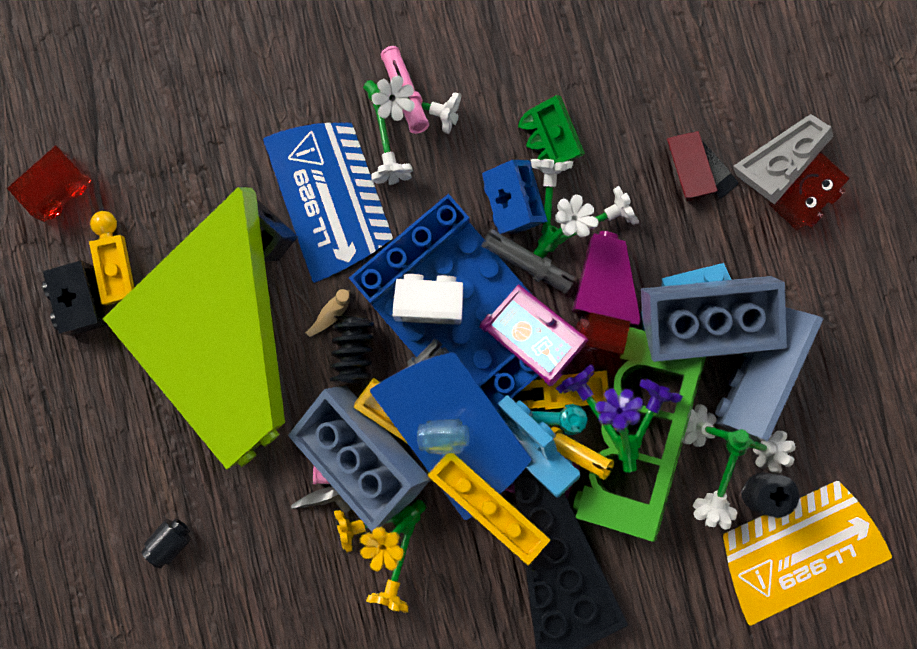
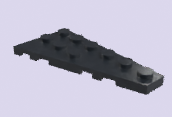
M525 468L514 480L517 510L550 539V542L529 566L524 562L535 648L582 649L627 627L628 624L565 494L563 493L560 497H555Z

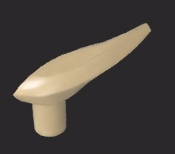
M341 289L336 293L335 297L328 301L321 310L316 322L305 332L309 337L332 325L338 320L334 316H341L345 312L350 302V290Z

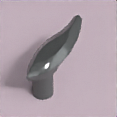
M333 487L312 492L291 505V509H297L313 505H325L335 501L343 513L350 511L351 507Z

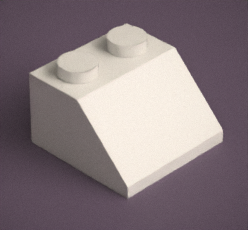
M404 274V279H396L393 318L396 322L461 325L463 282H456V277L437 276V281L423 280V275Z

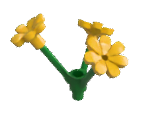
M417 499L411 506L407 505L402 511L386 522H393L396 526L391 533L386 534L384 528L377 527L373 530V534L366 533L361 537L360 542L365 545L361 549L362 557L365 559L373 558L370 567L375 571H380L385 563L387 569L393 570L391 580H387L385 591L368 595L366 602L388 606L393 611L408 613L409 605H406L407 602L402 601L397 596L400 586L398 579L410 537L415 525L421 519L420 515L427 508L420 499ZM341 510L334 511L335 518L339 522L337 529L340 534L343 550L345 549L346 553L353 551L351 544L353 535L366 532L365 529L368 527L362 520L350 522ZM402 532L404 535L402 538L401 545L398 546L396 544L398 543L400 539L399 535Z

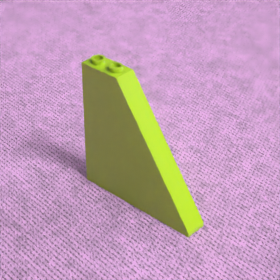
M238 187L103 318L226 469L237 464L243 467L257 455L254 450L261 444L266 447L280 435L276 430L285 423L256 192L252 188Z

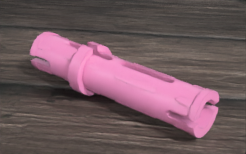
M396 46L385 48L380 56L385 64L390 81L394 76H398L396 72L398 71L403 78L402 86L412 85L414 88L399 48ZM414 88V93L409 96V99L415 103V107L411 112L404 109L402 112L407 120L410 132L418 134L428 129L429 122L421 106L422 97Z

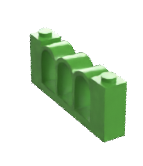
M628 327L627 334H621L617 346V353H621L620 359L624 362L614 378V389L618 396L624 390V384L628 375L635 370L643 368L684 378L680 390V395L683 398L677 403L674 414L659 410L658 414L654 413L653 417L672 422L662 459L639 453V458L637 459L660 466L650 504L608 491L603 486L601 478L589 471L592 487L584 486L583 492H577L573 509L577 510V519L655 542L657 541L706 357L653 362L645 331ZM642 406L638 413L646 415L648 409L646 406ZM602 425L604 441L610 448L602 450L599 454L609 459L618 455V449H616L611 437Z

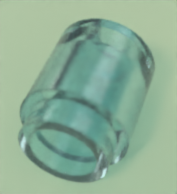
M461 419L428 420L426 424L418 426L417 440L420 451H427L428 454L462 453L464 446L469 445L468 426H463Z

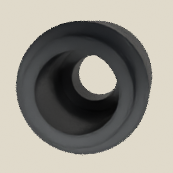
M177 518L173 521L165 519L144 543L145 548L141 551V554L156 568L161 569L165 564L169 565L191 541L188 535L190 532L189 527Z

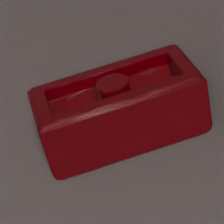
M699 131L667 138L686 202L718 192Z

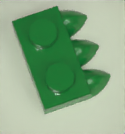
M555 95L529 109L520 119L519 128L527 130L537 128L526 144L531 149L545 148L537 159H552L555 164L557 162L572 161L585 154L561 96Z

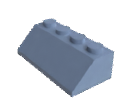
M765 276L641 288L642 319L653 362L787 348L785 282L775 277Z
M785 307L787 348L742 353L745 359L741 368H736L731 375L729 386L732 388L728 397H723L716 408L715 415L718 418L715 424L732 432L739 429L746 430L752 440L769 441L823 318Z
M346 385L327 388L323 390L288 436L373 532L375 528L384 525L410 504L431 478L428 477L424 470L385 428L354 408V403L358 398Z

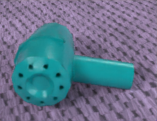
M575 404L565 405V408L560 412L531 411L533 414L531 418L538 424L544 422L547 425H559L564 433L569 435L581 433L586 428L588 421L587 414L583 408Z

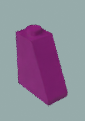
M600 231L599 234L594 233L589 241L572 312L634 328L639 325L640 314L626 241L619 240V235L612 232Z

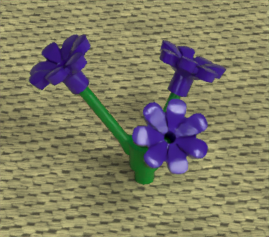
M590 364L574 378L569 377L564 380L562 384L557 386L556 390L560 394L562 392L565 394L569 391H576L582 401H587L611 437L616 449H618L619 460L623 462V471L634 472L637 470L638 448L641 446L643 436L654 413L658 414L663 402L671 401L678 403L682 400L683 396L677 393H670L669 388L659 386L650 379H646V381L641 379L640 386L651 395L646 406L648 411L636 435H628L627 426L629 423L636 424L640 420L638 411L642 409V399L638 397L633 399V392L627 389L623 390L620 396H618L614 389H609L605 392L607 402L599 401L596 403L592 397L594 393L587 384L589 378L594 375L593 371H595L593 364Z

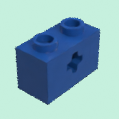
M510 160L482 173L485 183L484 190L490 200L493 221L498 228L499 234H517L548 222L530 160Z

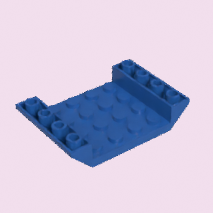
M448 193L351 275L349 279L416 357L434 338L443 344L440 348L446 347L449 353H456L498 411V403L505 396L508 395L512 399L532 382L538 374L488 332L480 329V324L488 314L492 315L517 285L522 286L529 293L531 292L498 255L481 247L482 243L485 242L483 237L470 224L469 216ZM404 274L423 275V280L437 281V276L456 277V282H463L461 325L396 322L393 318L396 279H404Z

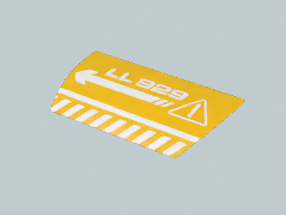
M839 481L830 483L801 497L796 509L785 517L777 519L763 515L723 534L728 566L742 612L750 626L892 559V554L875 523L857 499Z

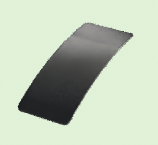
M702 141L718 191L715 193L721 199L738 185V181Z

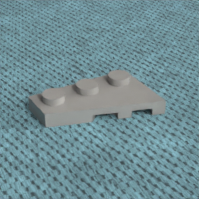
M810 114L733 166L735 174L775 204L833 138L832 127Z

